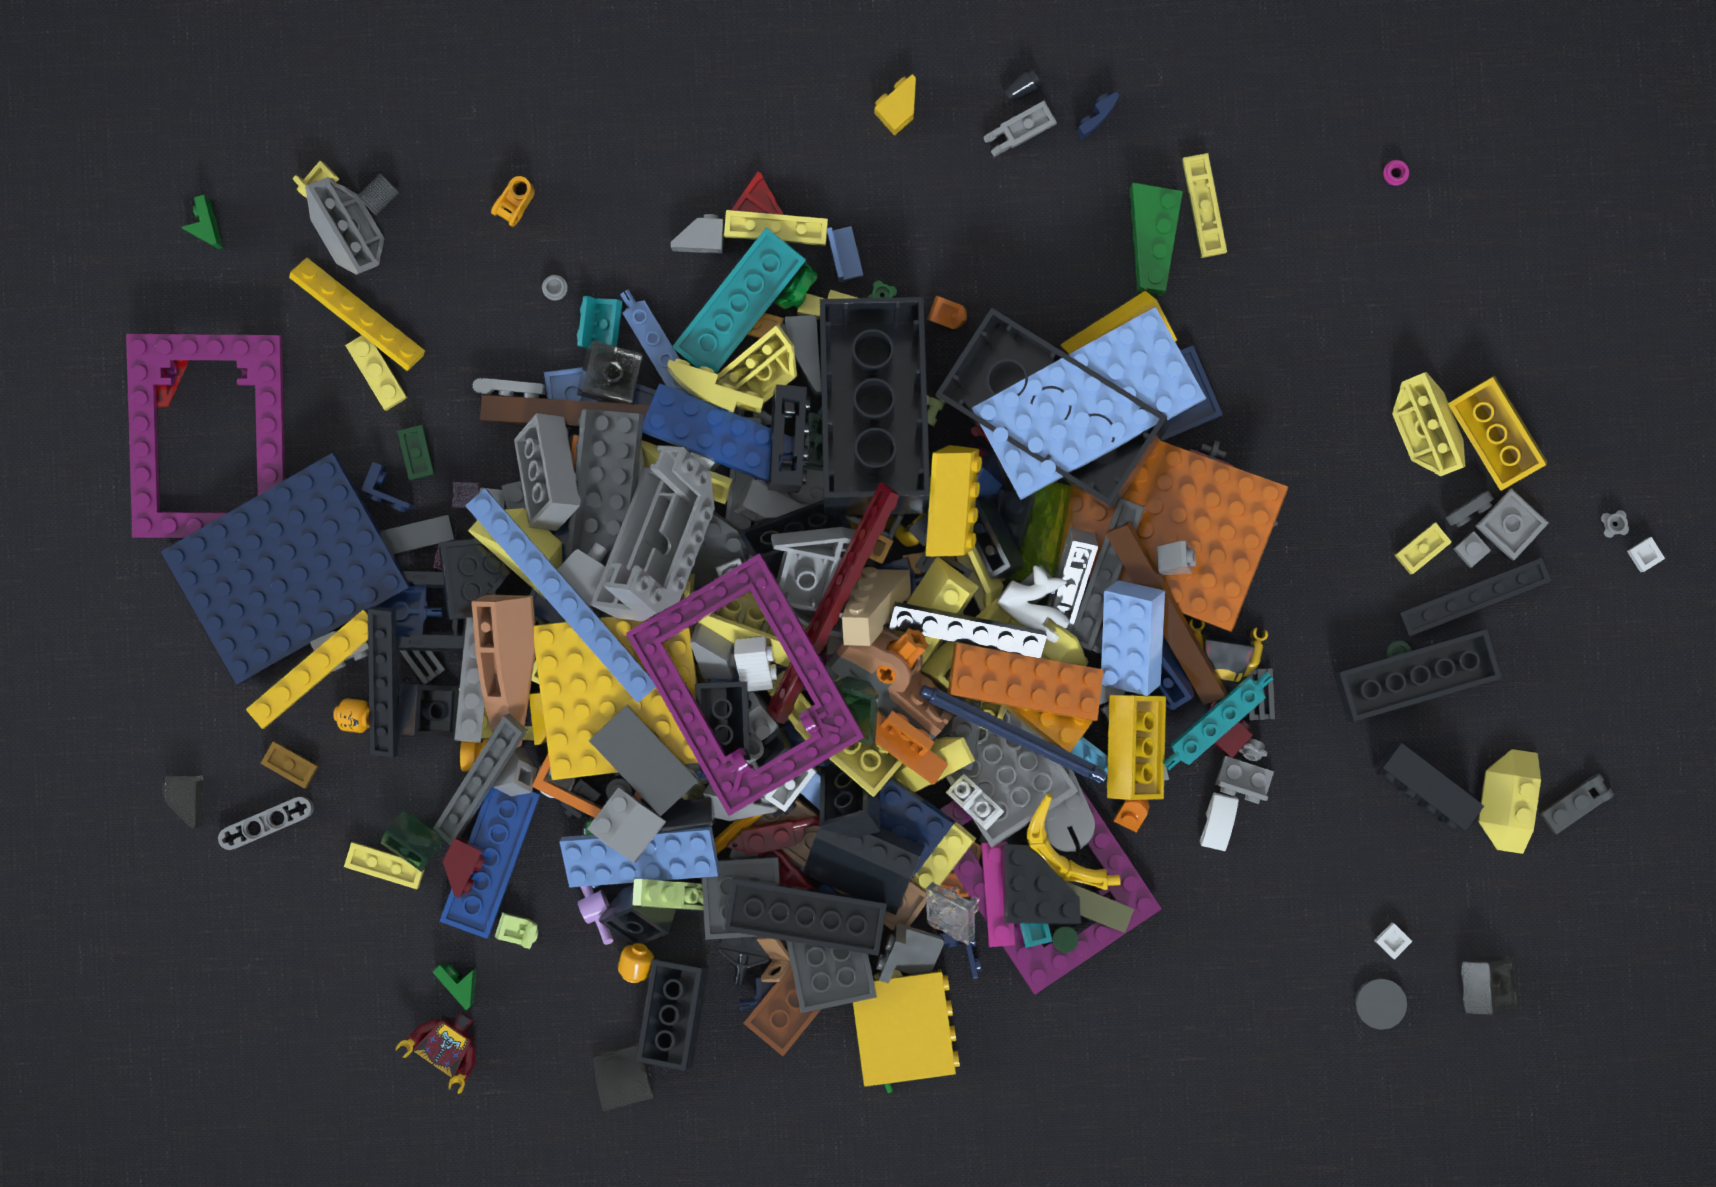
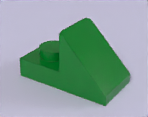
M205 195L194 197L196 205L193 206V212L196 219L200 220V222L181 228L217 249L223 248L211 200Z
M445 962L433 971L434 975L465 1010L474 1004L476 968L462 980L458 978L459 972L451 964L447 966Z

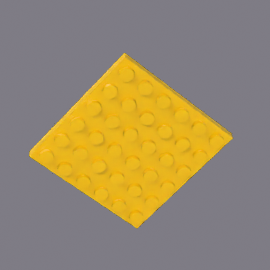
M613 616L599 617L647 672L626 633L650 618L644 621L615 618ZM567 622L534 626V647L552 780L618 772L589 740L627 704L684 764L698 763L657 688H654L637 703ZM689 627L665 641L664 645L696 700L695 684H697L694 654L690 644L691 631Z

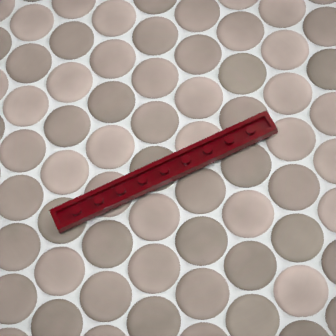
M880 482L806 630L818 654L826 646L833 626L837 624L839 615L845 603L848 602L856 581L861 577L862 569L868 557L873 553L874 545L879 535L885 529L886 521L891 511L897 505L900 495L889 485ZM791 662L766 709L775 722L785 724L788 716L791 715L794 704L805 687Z

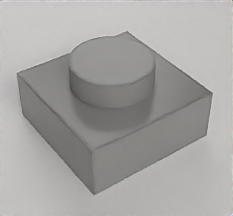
M1471 532L1453 548L1469 568L1473 567L1491 551L1475 532Z

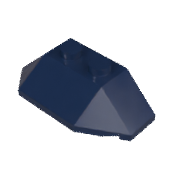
M1163 635L1161 683L1148 696H1166L1167 708L1174 710L1192 699L1194 693L1189 678Z

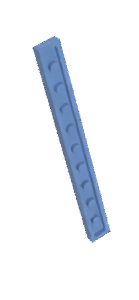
M483 489L465 505L637 703L656 688L644 668L487 489Z

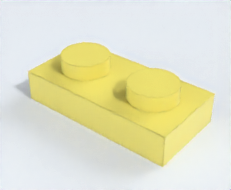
M1433 523L1397 552L1395 557L1411 575L1447 547L1451 541L1436 523Z

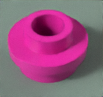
M1393 160L1384 167L1383 176L1387 183L1398 186L1408 179L1409 169L1403 161ZM1393 169L1399 171V177H1394L1392 175Z

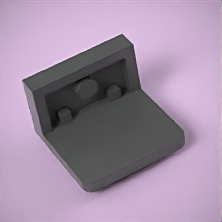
M897 923L892 935L889 934L887 937L884 954H880L877 961L876 969L880 970L879 981L889 983L894 970L911 975L932 972L944 945V938Z

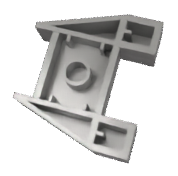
M837 527L771 535L773 548L784 551L777 582L801 624L809 626L837 570L838 562H841L856 530ZM845 603L839 615L837 624L833 626L829 634L830 636L843 638L842 616L847 603Z

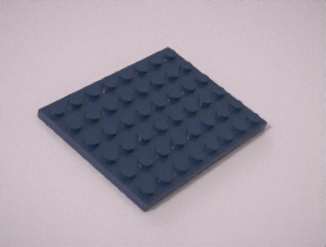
M336 453L329 454L161 551L236 685L307 646L311 641L346 624L362 610L367 612L368 608L377 606L411 587Z

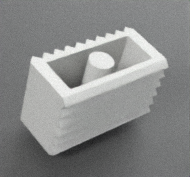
M757 636L756 638L736 639L734 657L740 682L748 681V692L773 689V680H778L776 664L771 665V661H774L772 645L767 646L765 636L761 638Z

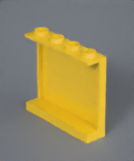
M937 969V972L892 977L889 983L879 981V979L873 980L877 998L853 1003L864 1087L956 1074L955 1067H959L960 1064L958 1051L952 1050V1041H956L955 1027L949 1026L948 1016H953L951 1000L946 1001L945 991L949 990L948 976L942 975L941 969Z

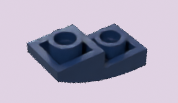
M1117 91L1111 95L1107 92L1095 100L1097 104H1095L1093 112L1096 116L1094 117L1090 114L1079 122L1081 125L1078 127L1077 133L1081 140L1093 133L1109 116L1119 97Z

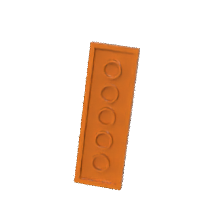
M956 643L953 649L948 694L959 698L1097 721L1103 669Z

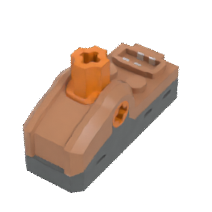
M883 627V631L870 646L844 645L843 641L828 660L830 669L886 717L892 711L900 713L915 728L926 731L930 735V739L933 740L954 714L928 702L926 698L919 695L923 685L932 689L934 687L939 689L929 678H926L919 672L923 665L922 653L929 646L925 640L926 636L919 630H911L910 628L903 635H899Z

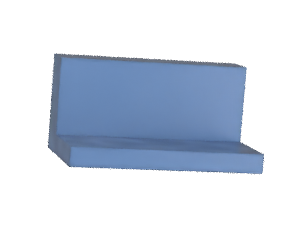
M832 227L827 228V236L838 281L843 282L863 277L852 227L833 231Z

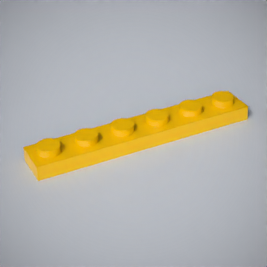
M306 258L290 272V279L408 371L424 356V349L310 259Z
M365 610L358 613L246 709L262 729L271 724L368 641V613Z

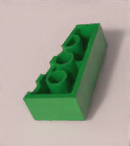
M1132 183L1129 193L1131 198L1137 292L1146 291L1149 294L1162 296L1166 292L1183 191Z

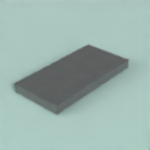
M628 704L589 740L660 816L699 781Z

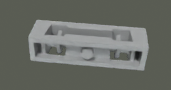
M1069 528L1054 577L1064 579L1067 583L1051 592L1046 606L1059 610L1069 619L1070 623L1066 630L1070 633L1098 548L1095 533Z

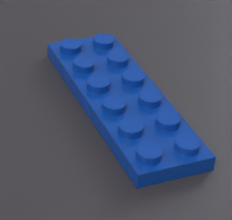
M659 383L643 421V433L677 447H684L687 451L768 483L771 428ZM784 434L783 456L779 462V471H781L780 464L783 459L791 460L792 437Z
M492 786L483 800L469 842L485 849L483 854L486 857L485 863L480 871H475L472 880L475 882L468 895L464 893L462 897L457 898L454 896L451 888L439 922L486 939L489 938L541 794L532 791V793L510 796Z

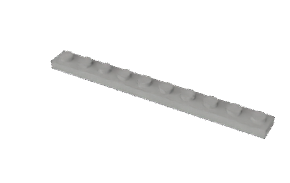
M480 488L479 493L483 489H487L504 508L505 498L503 490ZM467 618L454 740L480 743L484 700L477 665L473 618Z

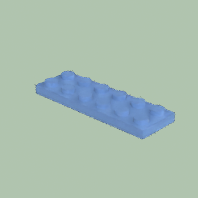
M711 826L661 832L660 829L636 863H633L606 845L595 835L562 837L560 840L569 887L634 883V879L661 881L714 877L720 873Z

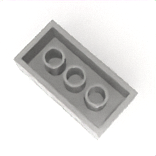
M536 413L514 439L529 528L557 531L580 506L581 498L577 491L576 473L573 469L572 451L569 448L568 429L565 426L564 417Z

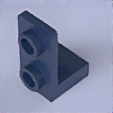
M372 462L361 489L368 493L367 498L381 503L382 499L392 502L390 507L405 512L406 508L413 510L415 505L378 491L379 486L383 487L386 482L388 473L385 471L387 467Z
M967 926L937 932L938 936L944 938L945 948L958 946L961 940L965 941L973 980L978 979L977 972L982 971L979 956L974 957L972 947L976 946L973 931L968 932Z

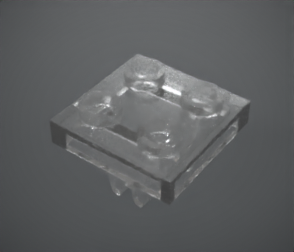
M931 882L926 888L927 923L933 928L952 936L955 940H960L970 945L975 939L974 914L979 908V905H976L979 902V898L973 897L968 901L956 894L959 889L956 886H952L947 890Z

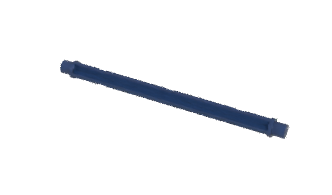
M923 685L919 692V695L926 698L928 702L1091 780L1095 779L1099 782H1103L1106 777V772L1099 769L1097 765L935 687L932 689Z

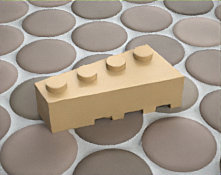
M874 567L862 569L861 577L856 581L842 616L844 645L870 646L883 631V625L889 624L894 602L903 603V601H908L911 597L910 570L876 569Z

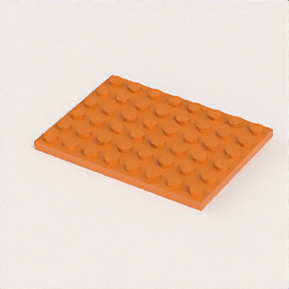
M1159 441L1123 497L1146 506L1136 533L1158 572L1157 546L1186 541L1190 547H1193L1197 558V566H1192L1193 573L1161 575L1183 614L1232 632L1288 491V486ZM1070 485L1041 560L1058 566L1069 528L1095 533L1098 548L1088 577L1091 578L1114 512ZM1123 567L1119 580L1133 583L1125 567Z

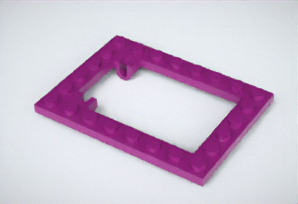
M126 334L132 538H185L229 513L160 512L156 385L175 384L177 366L173 360L237 361V368H241L242 371L241 378H237V385L255 386L258 495L285 480L282 335ZM163 368L166 370L165 377L163 375Z
M762 554L752 557L626 633L728 816L865 738L862 729ZM749 591L753 594L815 705L799 713L804 728L812 737L756 770L752 764H748L745 760L746 752L743 748L734 751L728 756L726 755L664 645L665 641Z
M1083 790L1082 792L1095 821L1094 834L1087 845L1102 868L1107 870V875H1120L1121 885L1108 886L1107 890L1098 888L1096 892L1103 897L1131 907L1134 911L1125 933L1094 922L1077 934L1078 945L1073 951L1068 953L1056 950L1052 942L1026 948L1021 927L1019 924H1014L1015 945L1002 947L1034 995L1161 910V907ZM954 800L940 809L955 820L954 824L958 822L962 826L973 819ZM968 849L952 871L987 922L983 868L971 850Z

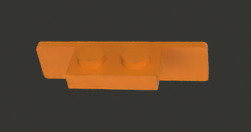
M864 703L854 716L864 735L932 785L937 782L948 766L944 760L930 751L934 744V741L930 739V735L926 731L911 725L904 715L892 711L885 718L871 706Z

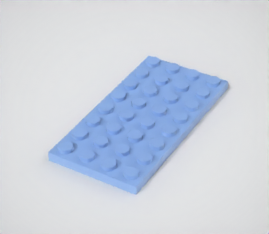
M1156 307L1069 354L1070 357L1167 416V420L1206 399ZM1063 358L1029 376L1027 386L1020 396L1017 394L1023 389L1025 379L972 407L974 414L996 427L994 432L981 425L1021 500L1062 478L1063 476L1055 471L1056 466L1067 473H1071L1154 428L1159 421V418L1143 409L1139 410L1140 406ZM1046 386H1056L1063 389L1064 392L1062 393L1057 389H1045L1042 391V388ZM1036 396L1033 405L1030 404L1032 397ZM1072 405L1071 413H1070L1068 419H1067V420H1064V418L1066 417V415H1067V413H1068L1069 406ZM1097 413V414L1104 415V416H1106L1107 418H1109L1113 424L1110 425V423H1109L1106 419H1104V418H1102V417H1099V416H1090V417H1089L1088 414ZM1008 435L1028 447L1031 452L1037 453L1044 458L1049 454L1051 458L1041 463L1008 442Z

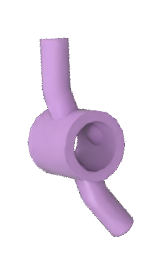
M581 886L585 898L578 901L580 912L587 924L596 922L603 943L608 945L613 942V938L609 928L601 924L599 918L610 904L602 890L594 893L591 886Z

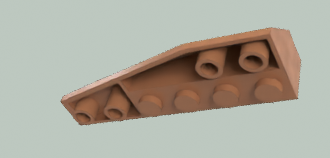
M485 595L472 601V613L479 679L493 734L503 716L510 714L520 724L525 726L535 661V618L533 596Z

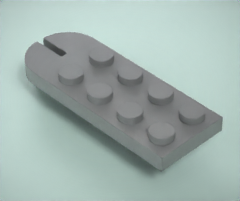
M1062 766L1078 789V792L1048 811L1045 829L1052 847L1060 851L1075 852L1076 847L1068 827L1073 828L1078 845L1082 849L1094 834L1095 821L1074 772Z

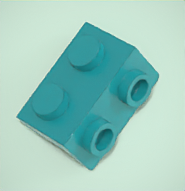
M583 296L580 307L581 318L577 332V345L589 350L616 351L622 301Z

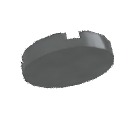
M1375 978L1365 982L1357 991L1355 1008L1360 1019L1371 1028L1379 1030L1390 1029L1399 1024L1405 1016L1407 1009L1406 995L1402 988L1392 980Z

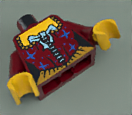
M460 1012L454 1022L446 1017L441 1021L438 1019L430 1020L419 1025L407 1037V1040L401 1041L396 1046V1051L400 1046H405L408 1052L403 1058L408 1057L412 1051L420 1055L451 1077L448 1086L449 1090L453 1083H459L461 1087L458 1090V1094H460L464 1089V1081L468 1079L475 1066L476 1046L472 1043L474 1036L466 1031L473 1019L468 1014Z

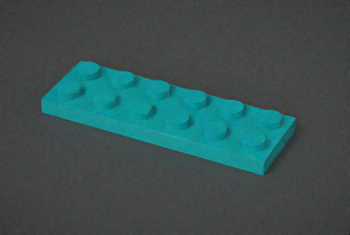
M766 227L672 348L698 369L701 366L708 367L714 370L716 374L805 263L806 259Z

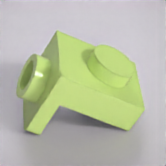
M502 912L495 938L520 944L524 948L530 949L538 936L537 924L531 919Z

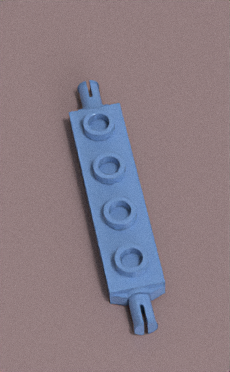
M630 290L625 291L626 295L624 292L621 293L620 296L628 307L623 312V315L665 385L692 396L668 372V361H675L680 358L672 348L644 300L636 302Z

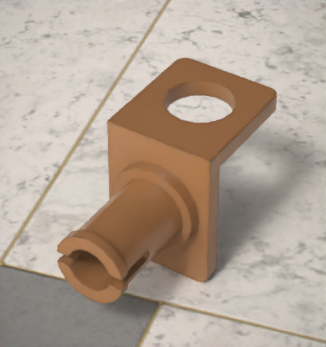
M759 937L757 941L772 960L760 979L762 982H780L791 966L789 953L786 950L787 943L785 940ZM781 967L777 974L771 976L773 970Z

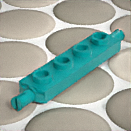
M1266 671L1256 681L1248 677L1242 681L1225 698L1170 744L1174 753L1162 762L1165 767L1170 771L1180 760L1190 765L1266 698L1262 689L1274 680L1271 675Z

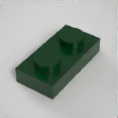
M419 425L398 430L409 480L412 481L435 475L424 426Z

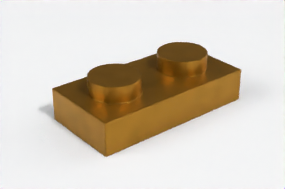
M276 741L272 742L260 763L304 789L308 787L319 765Z

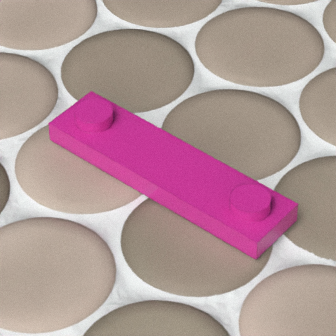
M1000 842L992 848L989 843H981L989 947L1015 945L1014 924H1004L1001 846L1008 844L1007 842Z

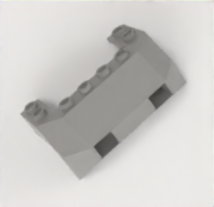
M659 445L657 451L660 452L656 464H651L650 468L644 467L591 602V606L615 618L644 621L679 602L686 588L687 580L695 564L696 556L704 540V535L712 519L715 507L711 473L684 447Z

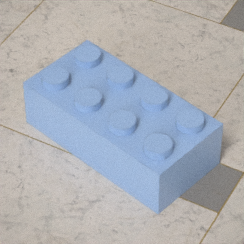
M1117 580L1104 591L1102 685L1148 696L1160 685L1165 590Z

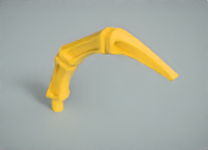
M1047 793L1035 811L1027 830V839L1030 847L1039 854L1063 881L1085 883L1103 890H1107L1108 886L1121 885L1120 875H1107L1106 869L1093 870L1084 868L1072 860L1068 861L1066 857L1059 855L1053 849L1045 829V820L1052 800V795Z

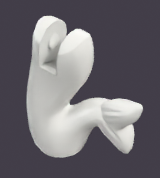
M1034 566V585L1026 586L1012 580L997 600V604L1023 626L1046 631V639L1056 643L1060 636L1052 629L1046 627V622L1051 618L1056 624L1066 629L1070 623L1069 619L1055 608L1031 604L1028 601L1042 598L1046 594L1062 587L1067 582L1057 577L1048 578L1043 569Z

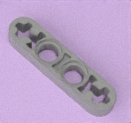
M297 797L228 826L219 833V844L227 850L236 849L304 820L313 813V802L308 797ZM298 801L301 804H306L305 814L303 815L302 812L294 813L291 815L294 820L291 821L288 810L298 807ZM280 811L283 813L284 822L281 825H275L272 822L271 816L273 812ZM251 821H257L261 825V831L258 835H252L248 831V825ZM242 829L244 836L234 839V845L232 842H226L225 838L229 836L228 832L236 834L241 832Z

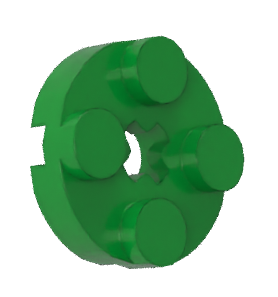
M805 262L774 300V303L783 309H788L792 306L800 307L805 301V294L809 287L816 281L817 273Z

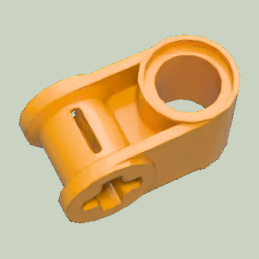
M514 177L493 205L491 214L504 218L511 227L516 226L535 194L534 186L525 177ZM520 184L527 185V191L523 195L516 194V188Z

